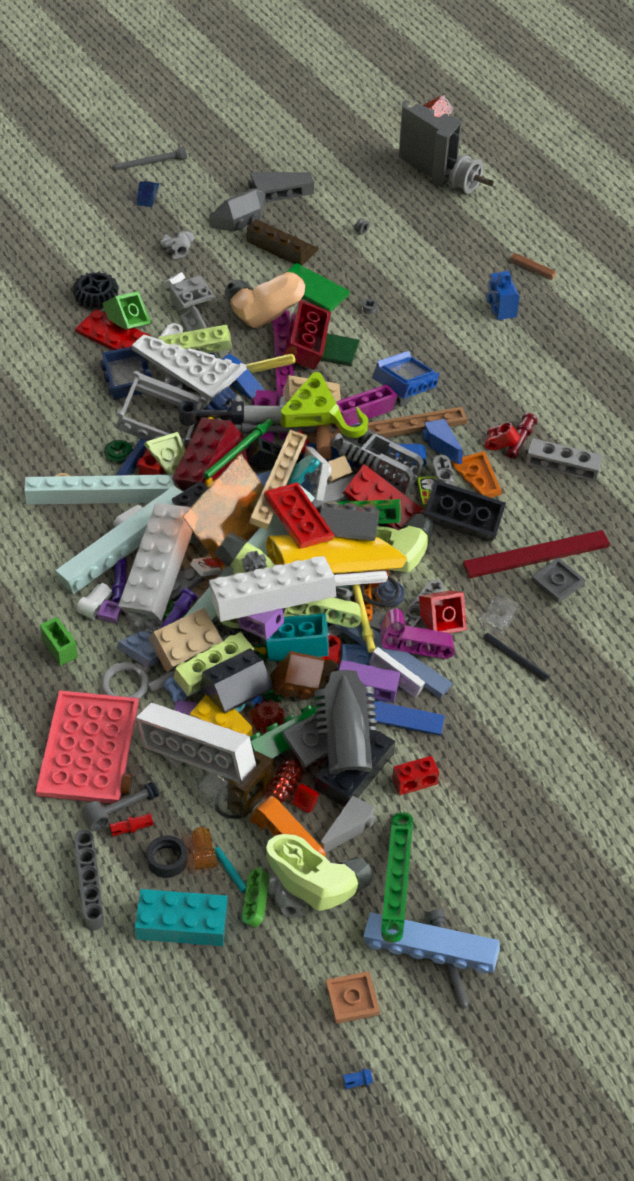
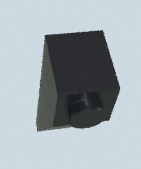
M257 437L246 449L248 463L261 469H273L282 446ZM302 454L299 455L296 464L302 460Z

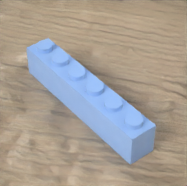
M370 912L363 937L365 944L371 949L379 950L382 948L389 950L393 954H409L415 959L427 958L432 959L433 962L438 964L451 963L460 969L468 967L483 974L488 972L494 973L500 950L499 940L405 920L403 938L398 942L391 943L385 941L381 936L382 915ZM390 929L387 931V933H392V935L393 933H398V931L394 929Z

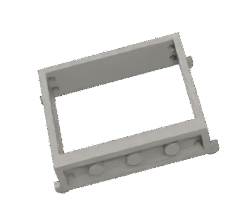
M134 371L132 376L135 379L123 409L116 413L119 419L115 429L147 441L169 435L167 432L124 416L135 390L178 407L183 401H193L197 405V410H200L202 403L206 404L207 399ZM194 424L189 427L185 439L181 438L185 448L187 443L189 444L191 441L190 435Z

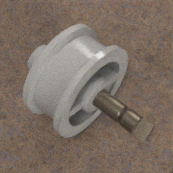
M468 155L460 156L449 174L452 187L454 189L461 188L467 194L475 190L479 183L491 187L494 184L493 180L482 177V161L479 159L472 160Z

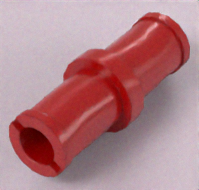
M151 813L135 818L130 816L127 820L110 823L113 837L128 832L136 833V830L154 826Z

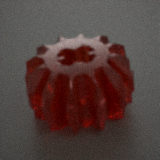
M272 699L269 702L262 700L261 704L256 703L255 708L251 711L252 725H255L257 731L263 728V732L266 733V728L270 725L277 723L279 726L284 723V709L280 707L279 702L273 704Z

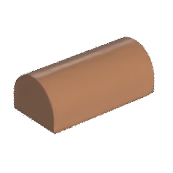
M331 424L317 425L316 451L324 459H331Z

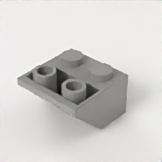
M200 275L170 285V300L177 310L215 299L214 294Z

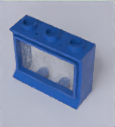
M409 351L379 360L372 378L382 385L388 384L398 396L405 399L433 389L438 383L439 372L435 373V371L410 356Z

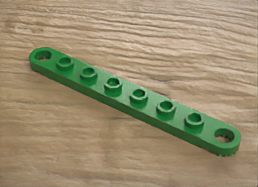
M404 811L403 813L397 812L392 817L381 936L385 941L391 943L400 941L404 933L413 831V817ZM399 820H406L407 822H406V824L403 823V825H402V823L400 824V822H398V821H399ZM390 929L397 930L398 933L396 932V934L393 933L392 935V933L389 934V932L387 933V931Z

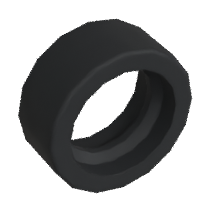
M166 835L154 839L149 844L146 851L147 863L150 871L156 876L171 878L179 875L185 869L187 849L182 840ZM163 848H172L179 852L180 858L171 865H162L155 861L154 856L157 851Z

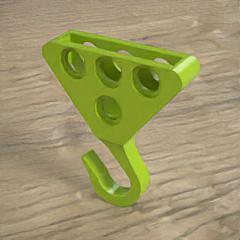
M319 372L312 373L281 409V425L283 427L317 426L334 423L343 435L351 438L361 437L367 432L368 418L356 407V415L361 425L359 427L348 426L322 374Z

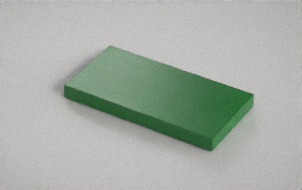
M298 263L287 271L295 273L303 279L305 284L303 299L329 312L334 310L350 295L348 289Z

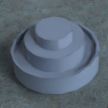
M386 581L378 586L377 599L379 602H386L395 595L396 589L392 582ZM398 583L400 589L398 598L386 606H397L403 602L405 590L400 583Z

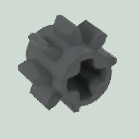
M257 550L248 552L245 558L242 559L244 571L251 572L267 567L265 555H259Z

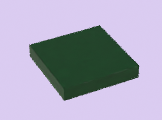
M327 333L324 352L320 361L352 366L360 340Z

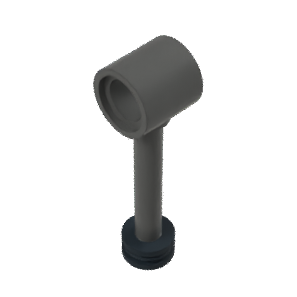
M151 781L144 785V790L104 807L99 801L90 802L82 809L81 813L91 830L98 831L108 825L110 821L109 814L146 797H149L150 800L159 797L158 787Z

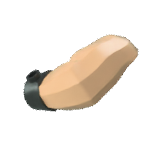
M286 272L256 286L254 289L243 280H234L227 284L224 292L234 313L246 325L252 328H260L275 320L289 307L299 302L304 295L305 284L303 279L295 273Z

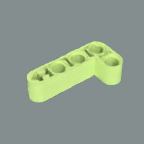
M335 597L283 609L284 617L326 613L327 622L349 628L357 627L361 623L360 606L355 602Z

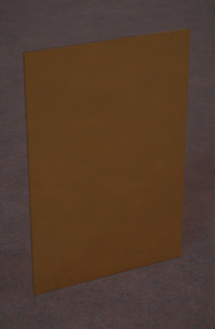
M241 454L234 459L183 515L185 522L222 571L227 566L214 553L227 535L232 532L249 541L260 528L249 522L264 486Z

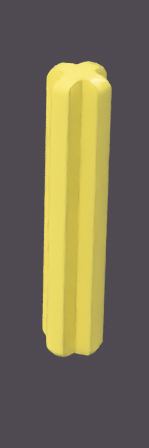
M293 354L250 363L246 367L251 373L294 364L295 356Z

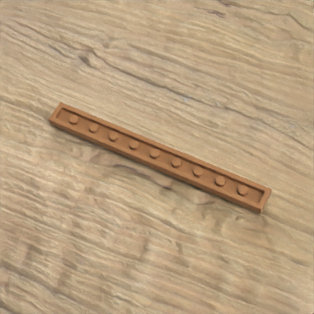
M457 407L369 422L368 429L384 436V438L422 432L424 430V423L445 419L449 427L467 424V417L463 408ZM335 428L334 433H332V440L334 436L341 432L337 428ZM304 433L309 441L307 444L316 443V433Z

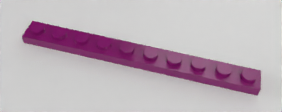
M286 310L273 320L275 357L283 356L290 327L289 310ZM293 364L275 368L277 406H280V398L283 397V388L288 376H294ZM279 433V439H286L288 433Z

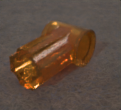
M197 827L191 831L195 870L217 867L210 830L205 827Z

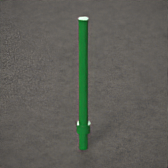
M268 418L262 424H258L251 434L203 474V477L208 480L252 441L265 434L266 429L273 424L272 419Z

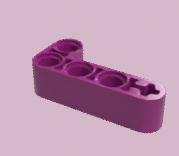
M391 609L386 613L380 627L381 643L384 648L443 659L451 658L455 654L451 634L406 626L404 614L400 609Z

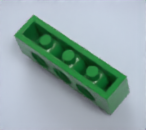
M400 499L337 502L339 505L354 503L358 507H364L365 505L375 506L376 509H380L378 524L400 523L401 521Z

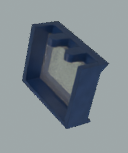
M132 347L102 353L103 360H100L102 371L106 370V372H103L106 383L109 382L107 385L108 393L113 395L114 400L128 396L135 379L132 376L134 371L152 378L147 359L132 350ZM135 390L134 393H133V395H138V394H143V393H142V392H139V391H137V390Z

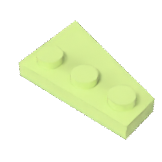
M175 432L145 442L144 445L168 475H174L186 451L179 433Z

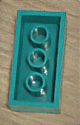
M140 889L135 922L136 940L223 946L228 910L227 895Z

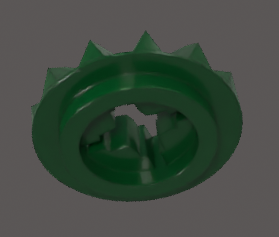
M114 440L105 446L104 454L110 462H125L133 447L127 441Z

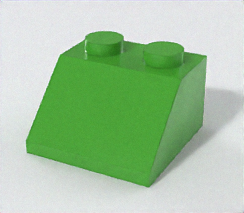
M139 291L115 296L102 303L108 319L125 330L151 323Z

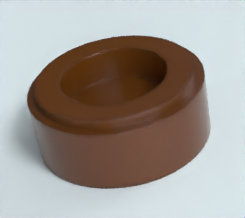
M123 774L121 780L122 794L130 795L132 774Z

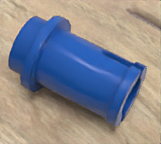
M362 1068V1071L343 1074L346 1090L362 1085L368 1087L370 1083H373L370 1069Z

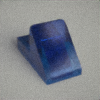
M150 181L139 182L138 206L153 207L159 190V183Z

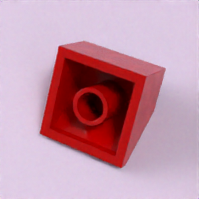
M449 590L419 596L420 615L429 630L446 633L467 630L464 592Z

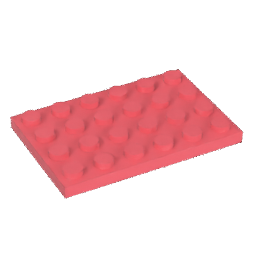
M59 690L36 788V796L90 802L99 801L100 803L109 804L120 801L121 780L126 772L139 698Z

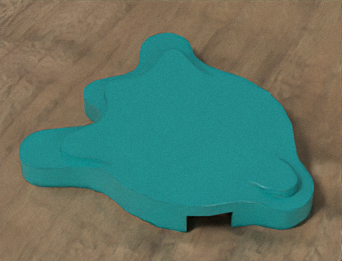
M312 456L303 458L298 464H295L287 485L297 482L300 485L305 481L304 477L308 472L311 474L321 462Z

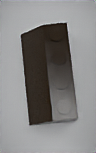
M255 219L247 227L248 243L293 264L298 263L302 266L319 250L318 247L258 219Z

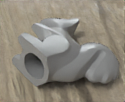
M189 231L178 233L177 238H171L165 234L160 242V246L166 249V253H173V259L186 257L191 245L190 243L195 240V237Z
M277 875L271 876L269 878L268 891L269 894L275 895V901L281 908V912L284 916L302 918L303 912L300 909H304V905L309 904L288 892Z

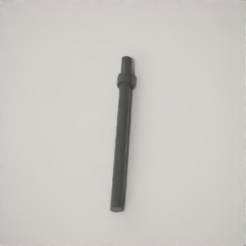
M249 423L235 425L241 434H249L257 426L249 425ZM271 425L266 429V432L289 433L290 430L295 432L300 430L302 433H316L317 426L283 427L282 425ZM331 426L332 433L335 431L334 426Z

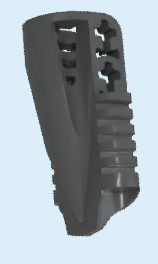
M356 424L351 427H359L360 424ZM370 429L363 436L357 438L347 437L340 432L334 436L331 445L338 450L340 456H345L350 461L353 460L354 463H358L361 467L365 464L404 495H407L414 486L423 466L421 456L396 444L394 441H390L388 438H384L382 435H378L376 432H372Z
M339 670L331 672L329 683L326 687L314 691L315 699H317L315 706L318 707L316 708V714H320L316 716V720L320 721L317 723V728L320 729L317 731V735L326 736L329 774H340L341 771L345 770L372 772L369 734L377 732V727L374 726L377 724V720L373 719L376 717V712H373L376 710V706L373 704L375 703V698L372 697L375 695L374 687H364L357 671Z

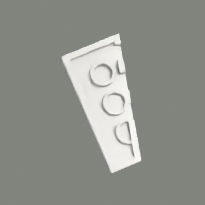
M306 447L304 458L312 456L321 462L311 474L308 472L307 475H309V482L314 484L312 490L316 493V500L324 501L327 478L331 475V466L313 447Z

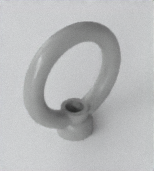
M138 661L135 664L129 662L118 663L104 673L101 681L104 695L118 696L110 690L109 681L115 673L123 670H130L141 679L139 690L133 695L126 697L139 698L140 700L148 690L149 678L147 674L150 672V668Z

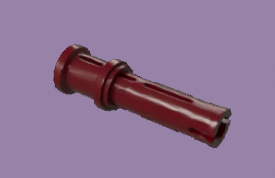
M523 414L522 422L516 428L520 435V440L508 448L506 452L507 457L517 458L525 439L531 435L533 426L537 424L538 420L534 414Z

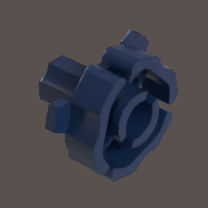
M226 387L204 410H231V401L236 398L235 393ZM220 417L222 420L231 421V418Z

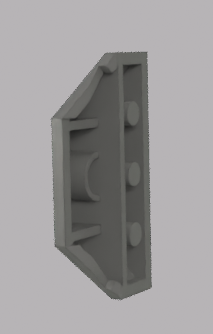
M251 189L225 200L215 212L209 214V226L215 229L235 231L250 225L255 219L261 220L265 208V193L257 189Z

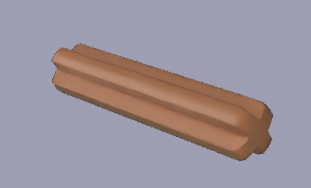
M517 253L511 256V262L551 280L555 277L556 271Z

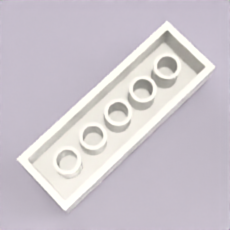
M155 502L118 605L127 615L162 621L197 520V516L189 507Z
M324 556L209 580L211 600L220 622L336 597L335 576Z
M150 703L136 717L144 747L148 750L243 783L257 767L250 737L245 734L154 703Z

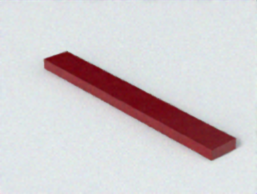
M599 530L463 561V566L470 579L546 562L558 557L563 558L608 548L610 542L604 531Z

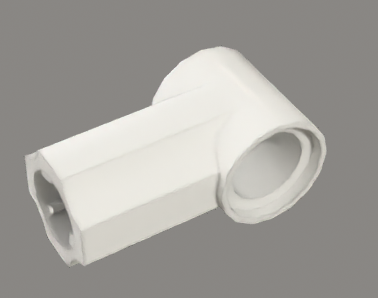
M104 583L98 584L87 598L82 597L76 611L95 620L104 600H108L112 596V590Z

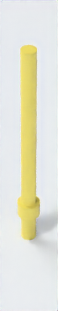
M355 584L352 585L355 601L360 606L363 641L366 642L368 652L373 653L376 649L373 641L375 636L373 630L370 629L360 586Z

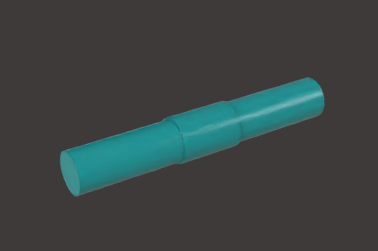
M216 847L213 853L240 892H246L247 885L222 849Z

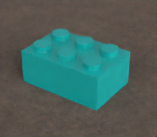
M326 613L284 617L283 624L266 640L269 661H281L290 651L316 657L329 656Z

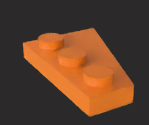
M485 451L462 457V464L450 461L456 471L478 494L490 498L502 495L501 488Z

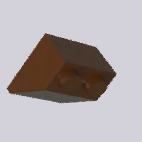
M290 651L270 674L274 694L302 700L309 699L314 694V691L319 688L324 658Z

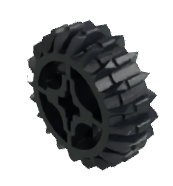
M86 272L85 275H80V278H76V282L73 285L74 298L80 306L84 305L85 309L90 306L91 309L97 307L99 310L100 306H103L102 303L118 296L117 282L115 278H112V275H107L106 272Z

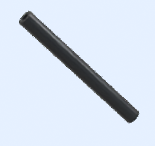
M487 632L484 635L483 639L542 680L546 681L550 677L545 671Z

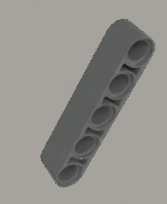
M82 829L75 834L74 839L85 926L89 930L95 931L99 930L104 924L93 833L90 830Z

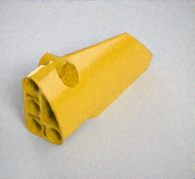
M290 534L268 536L266 539L268 556L274 565H284L294 561L324 556L334 575L400 569L407 559L400 551L376 537L375 541L334 537L331 541L299 549Z

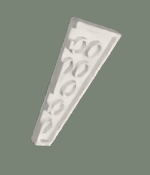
M147 335L141 336L132 345V350L210 401L247 369L246 364L240 363L238 365L232 363V360H221L205 352L191 348L188 350L180 348V345L166 344L163 340Z

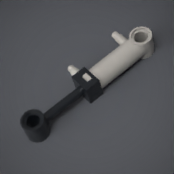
M236 396L235 401H231V410H197V405L193 401L186 400L179 404V422L185 426H191L196 423L197 417L231 418V422L234 425H241V423L262 424L268 418L272 419L273 424H281V409L287 402L285 397H281L280 406L244 405L241 397Z

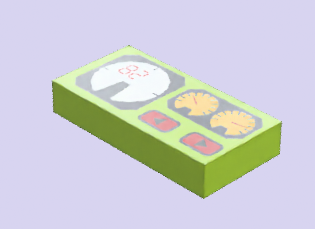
M436 476L417 478L422 508H425L431 485L436 480Z

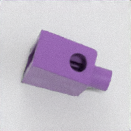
M285 608L238 618L239 627L267 640L283 624V609Z

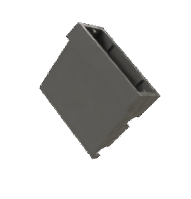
M404 100L401 112L398 155L431 177L432 184L444 187L450 179V171L458 161L462 120L447 114H443L441 117H434L435 110L419 104L410 108L407 107L408 100Z

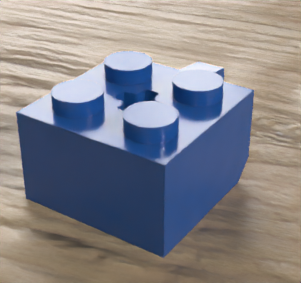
M510 272L491 273L490 281H488L486 301L488 304H491L492 314L496 316L497 320L517 317L520 296L513 284Z

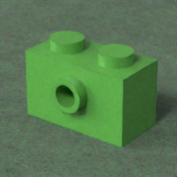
M58 617L40 625L41 638L60 666L78 658L76 642Z

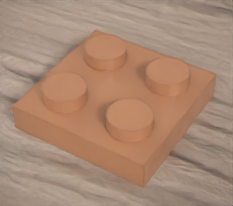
M369 971L326 979V988L336 1024L380 1015Z

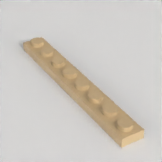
M293 430L289 431L251 516L250 524L268 529L275 512L265 499L264 492L287 485L305 444L306 435Z

